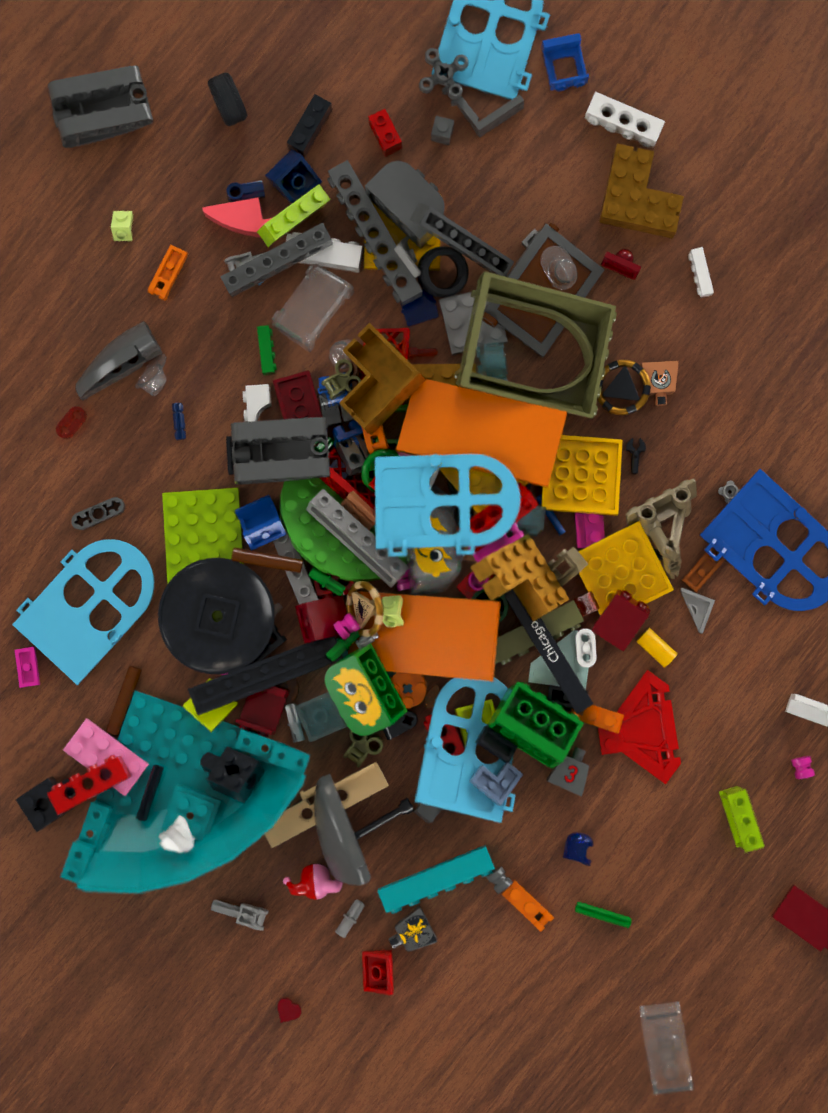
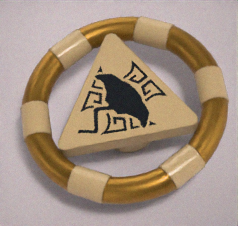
M358 581L352 585L347 594L346 611L360 625L361 629L357 632L363 637H371L381 627L383 605L377 589L372 584L366 581ZM367 589L373 600L367 599L358 593L357 590ZM375 615L373 627L364 630L363 628L369 619Z

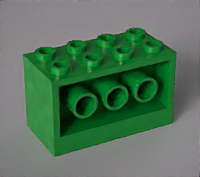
M516 682L507 689L487 726L517 745L518 749L552 769L563 763L584 723L580 721L577 715L564 711L561 705L548 701L547 697L542 693L532 691L526 683Z

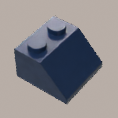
M292 149L265 175L275 189L291 204L322 183V180L304 157Z

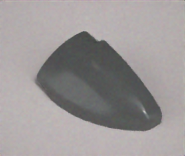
M328 774L318 779L314 796L315 824L322 853L335 879L350 885H363L371 879V875L331 775Z

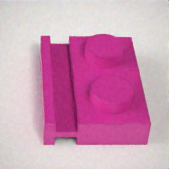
M574 513L577 549L585 548L605 538L603 515Z

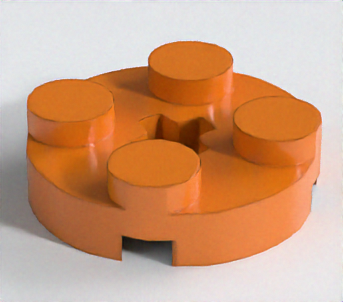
M396 672L391 678L406 708L409 709L417 706L424 700L427 694V685L423 675ZM404 684H405V685H409V684L412 685V687H411L412 692H411V693H410V692L405 693V692L403 691V690H404V687H403Z

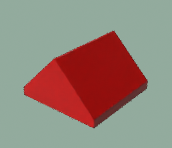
M392 950L362 951L363 990L393 995Z

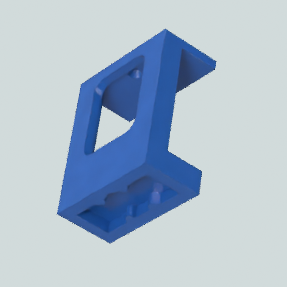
M580 33L543 40L541 48L550 90L563 91L567 87L574 86L577 88L588 83L589 74H586L582 56ZM573 57L578 76L556 80L553 61Z

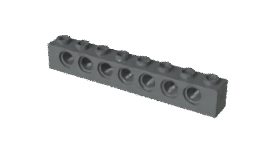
M346 160L328 170L329 178H327L329 185L332 189L336 188L338 192L336 195L341 205L345 204L348 209L345 212L349 220H354L356 223L355 230L359 237L363 236L366 243H364L367 252L369 254L373 253L375 257L373 262L377 269H382L385 274L383 279L388 287L391 285L394 290L392 295L395 301L405 306L423 296V291L415 277L395 252L396 244L349 161ZM349 182L351 186L344 189L341 187V184ZM357 198L360 200V203L352 205L350 201ZM361 215H368L369 219L363 222L359 219ZM371 231L379 233L376 238L369 237ZM381 247H386L388 249V252L386 254H380L378 253V249ZM394 263L398 267L396 270L390 271L387 269V266ZM399 280L407 282L404 287H398L396 283Z

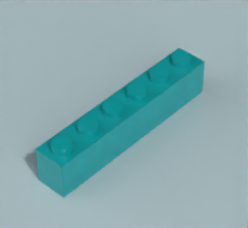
M483 845L378 888V894L386 913L391 911V914L401 911L402 906L409 904L411 907L420 903V899L424 897L431 899L436 897L439 891L444 889L445 892L451 891L456 888V884L461 882L468 884L474 881L473 877L490 875L495 868L486 845Z

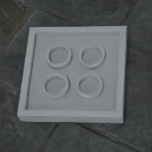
M471 292L439 299L452 355L460 354L464 351L474 303ZM482 321L476 350L507 343L505 329L497 324L493 328Z

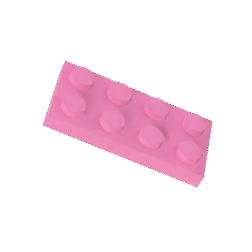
M85 719L63 749L64 752L86 768L95 764L99 767L105 763L104 759L115 755V757L121 756L132 777L115 785L113 788L124 796H127L149 766V763L89 719ZM104 769L102 777L108 780L111 772L108 769Z

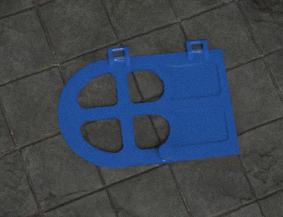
M759 469L699 535L708 543L704 551L716 562L721 557L727 560L756 587L752 595L764 606L769 601H772L784 609L793 611H806L817 608L828 601V576L825 578L818 577L803 563L802 558L817 541L824 543L828 550V531L765 472ZM790 519L801 522L809 532L805 540L794 551H790L777 537L779 525ZM762 546L773 548L784 559L783 564L769 579L763 578L753 566L755 552ZM711 548L718 552L717 556L710 551ZM792 569H795L813 585V592L807 598L793 599L780 594L777 590V585ZM759 592L766 596L764 600L758 595Z

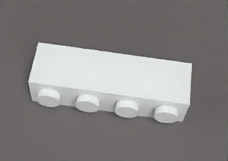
M287 233L286 242L302 233ZM331 238L333 245L299 262L359 273L363 247L357 242L349 241L348 243H342L339 239Z

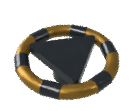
M616 360L604 367L605 375L600 382L601 394L597 398L600 405L608 412L616 415H629L641 409L647 402L651 390L650 379L645 369L638 363L630 360ZM623 367L604 393H602L605 376L610 371ZM627 367L637 372L643 380L644 385L641 398H639ZM604 397L638 402L626 408H617L606 401Z

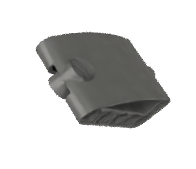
M127 66L59 79L48 83V94L53 109V118L64 148L109 139L137 130L154 121L147 99V90L144 87L138 66ZM141 94L143 97L135 98L133 95Z
M325 417L231 423L235 484L283 482L330 476L327 422ZM315 444H324V451L316 452L314 450Z

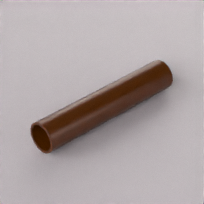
M235 547L233 548L231 558L232 561L297 573H301L303 560Z
M129 665L106 732L119 735L142 669Z

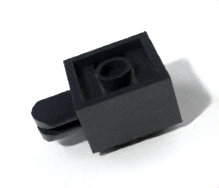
M226 747L221 757L213 753H206L201 758L200 763L204 771L210 773L206 779L213 790L244 804L265 772L258 760L229 747Z
M53 776L45 779L15 799L36 832L43 830L72 810L57 814L47 794L52 791L51 787L58 784ZM69 778L63 780L62 784L70 782ZM72 787L67 790V795L70 798L76 794L75 789Z

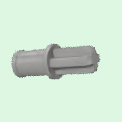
M296 704L286 705L285 709L289 721L287 726H290L293 743L305 740L301 726L302 720L299 718Z
M356 899L347 914L343 915L342 922L335 930L338 935L346 938V935L353 924L357 923L356 919L365 907L363 902Z

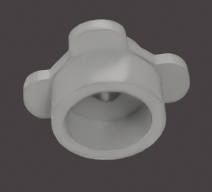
M731 480L727 481L724 487L718 489L719 495L725 498L726 503H729L740 491Z

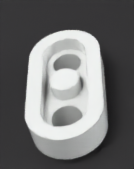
M581 629L575 636L576 660L582 667H591L596 662L595 635L590 629ZM583 635L588 636L587 642L581 640ZM584 654L589 655V660L587 662H585L582 658Z

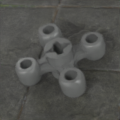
M435 48L428 49L425 53V61L433 66L434 74L431 77H424L420 80L419 90L424 94H428L435 85H445L448 97L452 100H458L462 96L463 89L454 82L453 75L455 72L464 71L468 67V58L465 55H457L451 64L442 63L439 51ZM441 71H442L443 74H444V73H447V76H446V77H445L444 75L440 76ZM452 90H457L458 93L454 94Z

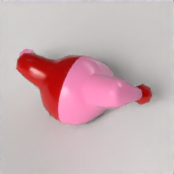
M312 864L303 868L298 884H293L290 877L283 879V883L287 885L291 895L306 896L312 900L322 899L328 893H338L343 885V882L337 879L331 880L328 868L320 864Z

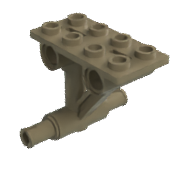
M694 478L684 480L674 489L665 490L662 495L648 499L639 507H632L625 514L627 526L640 521L646 535L651 537L662 555L664 570L671 579H675V575L678 577L681 569L682 560L680 558L679 546L684 519L691 513V499L697 496ZM674 517L671 536L667 539L660 523Z

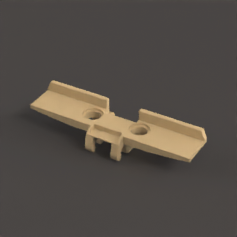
M377 762L334 783L337 791L344 790L347 793V798L342 801L344 809L389 786ZM316 786L305 792L303 790L299 793L303 801L286 809L275 825L265 833L271 848L316 825L314 803L310 804L308 798L315 795ZM303 809H311L313 816L310 819L303 818Z

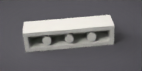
M703 247L692 249L688 254V258L692 262L691 270L695 274L694 282L695 284L697 283V294L700 295V298L711 296L714 291Z

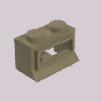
M574 546L569 551L564 549L557 555V561L552 559L547 563L561 587L588 565L587 561ZM563 561H566L571 568L561 575L556 567Z

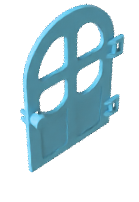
M453 0L438 51L442 63L451 64L457 55H465L468 58V67L464 71L454 73V82L509 100L517 97L519 89L527 91L532 74L524 72L535 33L537 29L546 30L550 14L542 12L543 0H531L532 6L528 12L506 6L504 0ZM466 5H471L490 13L484 32L472 34L462 26L460 16L462 9ZM501 16L524 23L525 31L519 42L503 44L496 38L495 30ZM540 17L545 18L543 25L539 24ZM441 71L440 76L444 75L446 77L447 73L443 74ZM523 77L527 78L525 85L521 84Z
M480 454L375 457L376 549H389V556H407V548L456 547V555L474 554V546H482L498 540L514 524L520 507V492L514 476L498 460ZM474 466H478L493 472L502 482L501 492L498 494H471L469 491V470ZM443 467H455L459 470V493L457 495L439 496L431 491L429 483L431 476L436 470ZM499 505L502 507L503 516L493 528L479 534L472 533L470 530L471 506ZM440 506L459 507L460 531L451 535H443L436 532L430 523L432 511ZM470 546V550L460 551V547ZM402 548V552H393V549Z
M107 539L97 541L86 546L79 553L71 550L62 559L61 563L65 568L34 601L27 598L16 610L21 616L12 625L76 685L82 682L142 616L153 597L154 574L149 561L136 547L120 540ZM99 553H118L121 556L122 563L104 582H101L86 568L88 559ZM71 555H73L74 558L69 563H67L66 561L69 559ZM129 570H136L142 580L141 594L137 603L132 607H128L113 593V588ZM75 575H80L94 588V594L78 608L71 607L64 597V587ZM102 600H107L122 616L120 622L110 631H99L90 623L91 612ZM27 603H29L30 606L25 611H23L22 609L26 606Z
M495 677L493 681L453 678L440 690L434 703L428 736L425 739L427 742L424 745L425 752L415 802L498 823L502 821L503 810L513 812L515 794L510 793L508 795L511 798L509 807L506 806L507 798L501 806H498L469 782L480 766L483 765L497 776L505 764L500 759L492 764H484L479 761L475 753L477 744L475 741L483 727L487 725L482 722L485 697L487 694L493 693L502 700L508 688ZM462 687H470L475 691L470 719L454 716L446 711L449 699ZM445 724L466 729L468 732L465 750L458 756L447 753L442 747L443 741L440 735ZM512 756V758H511V760H510V762H509L511 765H512V761H513V756Z

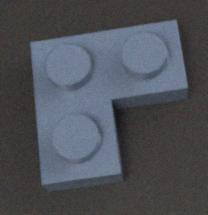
M509 762L504 764L497 776L482 765L477 769L469 782L498 806H501L523 774Z

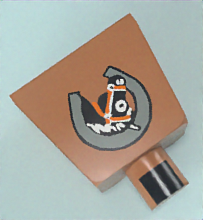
M678 361L641 363L640 366L645 369L651 383L650 396L655 395V405H667V395L673 394L676 390Z

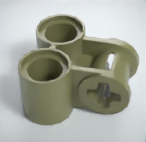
M339 360L335 365L336 374L329 376L321 382L322 386H325L329 392L330 400L341 396L347 390L350 393L352 391L350 389L351 382L361 381L359 377L353 376L354 366L349 360ZM349 365V371L342 374L340 372L341 366Z
M350 731V739L354 743L351 744L343 757L352 760L359 768L368 753L377 755L382 751L384 741L380 736L374 735L368 738V735L358 739L355 737L354 732ZM373 740L378 741L380 748L373 750L370 747V742Z

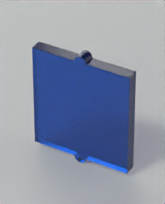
M422 289L423 296L405 306L401 304V313L404 314L408 327L439 317L436 307L437 301L424 289Z

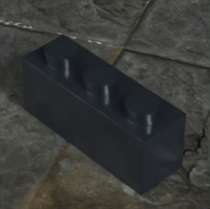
M314 94L287 141L288 150L292 149L304 158L307 156L333 111L331 102Z

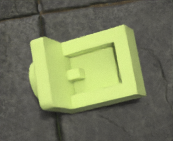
M113 211L111 231L114 241H132V211Z
M401 595L382 598L383 623L386 627L402 626L404 624V620L400 616L403 604Z

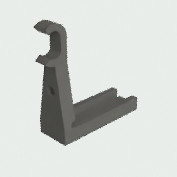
M446 86L442 89V94L447 93ZM452 90L454 94L458 93L457 90ZM518 95L481 121H478L479 117L462 96L458 100H452L451 106L457 105L480 138L524 109V100L521 95Z

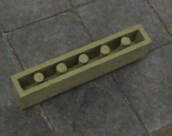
M574 600L541 617L554 640L563 636V631L569 628L571 631L580 628V623L584 621ZM523 626L497 637L495 665L500 662L504 665L512 661V656L518 654L520 657L530 652L528 648L534 646Z

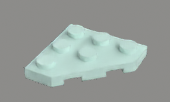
M573 630L557 642V645L586 690L589 667L580 666L576 660L575 636L578 631ZM583 635L581 640L587 642L588 636ZM584 654L582 657L585 662L589 660L588 654ZM541 656L530 663L528 682L559 686Z

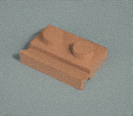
M351 491L340 505L370 531L376 524V511L359 495Z

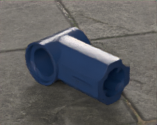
M262 180L242 184L231 183L227 187L228 200L236 202L253 198H265ZM237 190L240 192V195L234 197L231 195V192Z

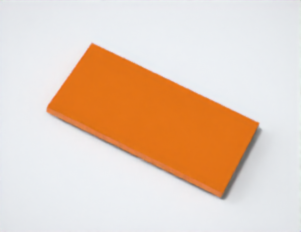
M426 379L410 397L396 451L414 456L434 454L485 455L505 465L515 480L548 487L567 412ZM474 466L471 468L473 470L495 475L490 470L482 467Z
M357 591L367 599L373 600L369 592ZM379 593L381 601L386 596L401 595L403 598L400 616L404 620V624L402 626L386 627L382 621L381 627L377 632L379 638L371 643L386 671L493 681L500 602ZM375 615L369 619L363 628L364 630L373 627ZM355 642L349 647L348 654L359 649Z

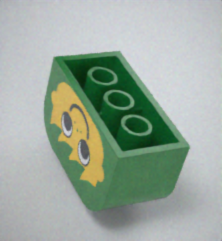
M371 643L347 654L326 672L325 685L330 693V698L334 701L340 716L344 719L348 728L358 735L366 736L395 723L408 711Z

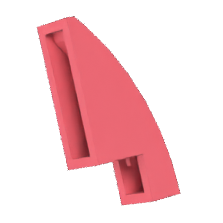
M259 198L202 207L205 216L211 221L228 230L247 236L260 237L257 231L272 219H263Z

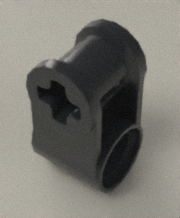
M407 711L395 723L382 729L386 739L390 740L413 728L418 722V717L413 711ZM405 715L413 717L412 725L404 722L406 719Z

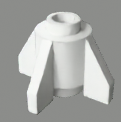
M181 815L177 817L174 824L167 831L159 835V838L162 840L160 845L166 850L182 853L184 851L188 852L194 846V837L191 835L187 821Z

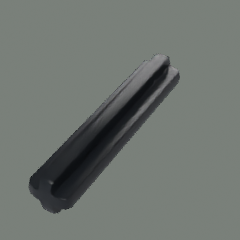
M154 765L136 815V819L145 822L147 820L164 767L160 765Z

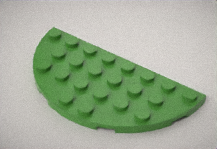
M320 478L284 481L280 497L281 519L283 527L287 531L291 543L297 552L318 570L340 577L339 579L348 581H374L381 579L306 510L310 501L322 489L339 504L344 499ZM375 524V525L371 528V530H370V532H371L375 537H376V524ZM394 548L393 552H402V548ZM408 552L407 556H397L406 565L413 559Z

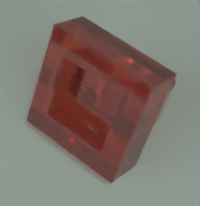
M592 591L573 599L582 617L600 609Z

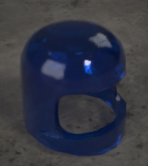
M579 832L569 834L566 838L562 858L575 860L586 866H591L592 860L587 859L586 853L588 847H593L594 845L592 838L587 834Z

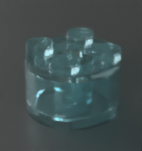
M503 341L484 343L476 347L477 358L481 362V365H478L479 374L501 380L508 379Z

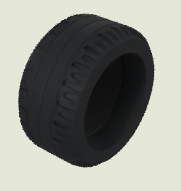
M225 72L210 78L207 84L225 125L233 126L244 121L248 115L231 75Z
M446 246L428 250L421 257L417 266L421 271V274L417 276L419 284L424 291L435 297H451L456 295L464 288L469 276V268L465 257L455 249ZM441 255L449 257L454 262L457 270L453 284L444 289L436 287L429 277L431 262Z

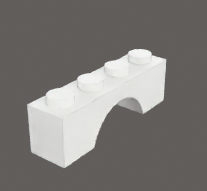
M269 384L246 386V391H243V402L247 403V410H244V421H258L260 414L271 406Z

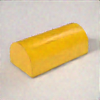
M650 627L636 640L664 668L678 654Z

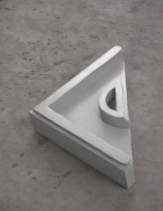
M406 236L398 243L394 250L416 278L421 274V271L415 264L417 260L413 249H409L407 243L409 237Z
M681 588L680 592L697 630L703 634L715 600Z

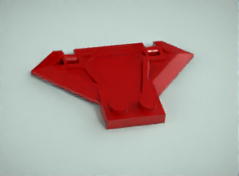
M647 670L616 712L624 715L619 733L597 727L601 755L622 752L664 784H667L681 764L680 757L674 758L673 750L679 749L672 703L671 700H665L664 693L670 692L668 684ZM652 694L657 695V702H653ZM661 752H666L667 759H662Z

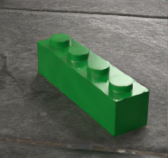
M269 325L257 326L262 374H275L277 366L274 363V359H276L275 352L272 350V347H274V341L271 340L273 335L272 328Z

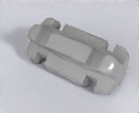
M376 633L371 637L361 636L360 640H356L355 643L358 648L373 643L375 639L379 638V635Z

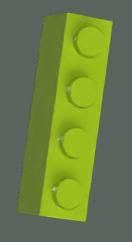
M318 184L266 222L257 233L269 247L321 209L331 199L320 184Z

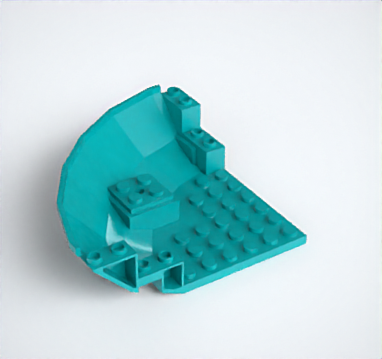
M135 690L117 741L149 763V766L127 796H124L112 787L98 794L96 800L91 802L79 838L72 843L61 878L78 883L77 888L84 891L142 893L195 879L233 860L275 825L303 786L306 778L304 772L310 755L284 743L263 737L251 730L239 728V726L226 721H222L210 732L182 706ZM263 745H268L269 750L267 752L262 750ZM226 747H229L261 763L265 772L245 804L212 789L206 779L210 773L205 772L200 764L201 758L206 753H213L221 757ZM154 765H160L164 767L147 820L145 822L136 819V815ZM188 812H192L194 814L193 819L190 820L187 818ZM180 815L187 821L191 835L194 837V846L188 852L184 851L182 853L164 849L160 845L162 840L159 838V835L167 831ZM88 830L93 831V837L87 835Z

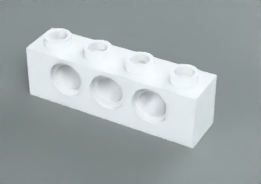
M595 92L585 115V119L593 125L599 124L604 126L609 132L614 133L616 131L628 140L634 139L645 147L651 146L653 148L665 121L597 92ZM608 111L611 116L605 117L602 112ZM624 118L628 121V124L624 125L619 120ZM643 126L646 131L640 132L637 127Z

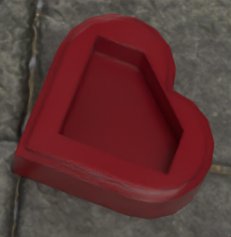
M287 997L280 999L277 1006L281 1023L296 1020L300 1017L302 1009L299 1004L292 1003Z

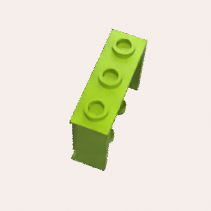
M735 786L719 791L736 847H741L745 853L764 847L746 789Z

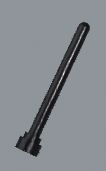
M405 798L400 801L396 809L356 831L354 834L358 840L397 816L412 813L414 808L409 799Z

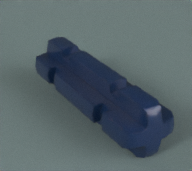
M173 403L175 439L184 440L186 439V432L184 431L185 422L184 414L182 413L183 404Z

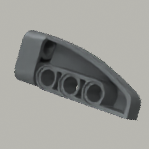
M145 321L126 330L112 340L90 363L75 385L76 392L82 401L135 372L144 363L163 353ZM138 356V361L131 364L130 359ZM121 365V371L114 373L113 370Z

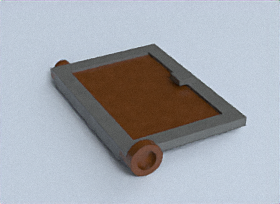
M545 223L507 277L585 298L604 269L558 233L559 228L555 224L550 223L548 225ZM488 302L482 321L493 328L499 324L541 357L545 356L564 329L563 325L551 318Z

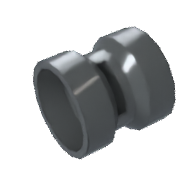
M502 866L486 876L489 882L495 884L494 890L497 894L507 889L513 883L510 877H505V870Z

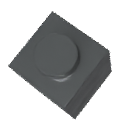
M436 116L431 133V141L450 145L454 120Z

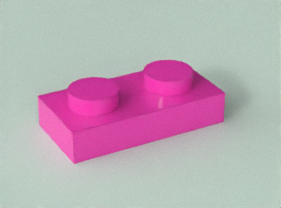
M35 647L15 649L19 687L40 685Z

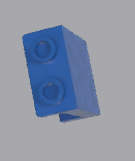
M270 495L235 510L243 529L244 538L251 551L287 535Z

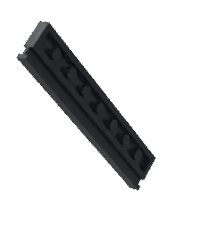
M335 636L300 645L189 688L188 692L197 715L205 714L338 662L343 658L342 655L334 662L326 656V653L337 643Z

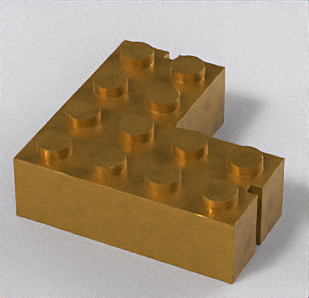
M617 144L599 223L673 239L677 231L684 196L647 188L654 151L641 148L633 151L634 147Z
M369 323L357 335L365 345L362 346L354 338L342 350L366 376L339 404L372 435L426 379Z
M529 534L486 556L470 567L479 582L495 573L496 577L482 585L490 600L492 601L513 589L533 622L569 600L565 590L561 587L555 574L551 571Z

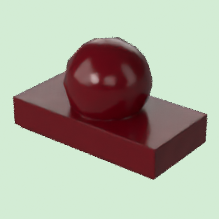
M628 249L619 250L616 255L606 252L601 266L632 280H636L641 266L633 263L634 256Z

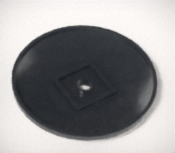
M225 558L199 560L180 570L166 586L158 609L160 634L170 653L188 668L206 674H226L252 663L267 646L275 623L273 599L264 581L246 565ZM215 611H221L223 614V618L219 622H215L212 618Z

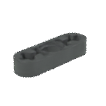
M113 497L74 514L71 522L74 528L86 530L122 514L126 506L122 499ZM113 502L121 504L118 507V511H116L115 509L109 510V512L111 513L110 515H108V511L104 507L105 505H107V508L113 507ZM98 508L104 512L101 519H96L93 515L94 511ZM90 516L93 520L92 523L90 520L84 521L83 526L76 523L79 521L78 517L85 519Z

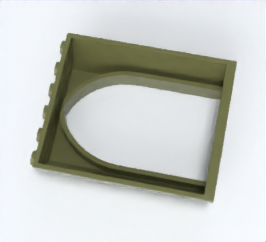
M484 271L477 280V289L471 292L474 303L460 369L455 371L454 378L458 379L456 384L461 387L593 419L598 409L596 405L597 398L601 394L600 382L605 375L604 362L609 355L608 343L613 336L611 328L617 316L615 312L616 306ZM486 301L542 315L563 325L577 340L583 353L585 366L579 375L563 387L538 389L471 372Z

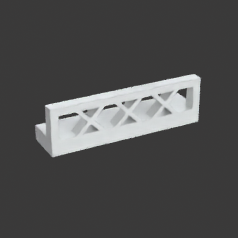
M791 694L785 712L828 727V705L798 694Z

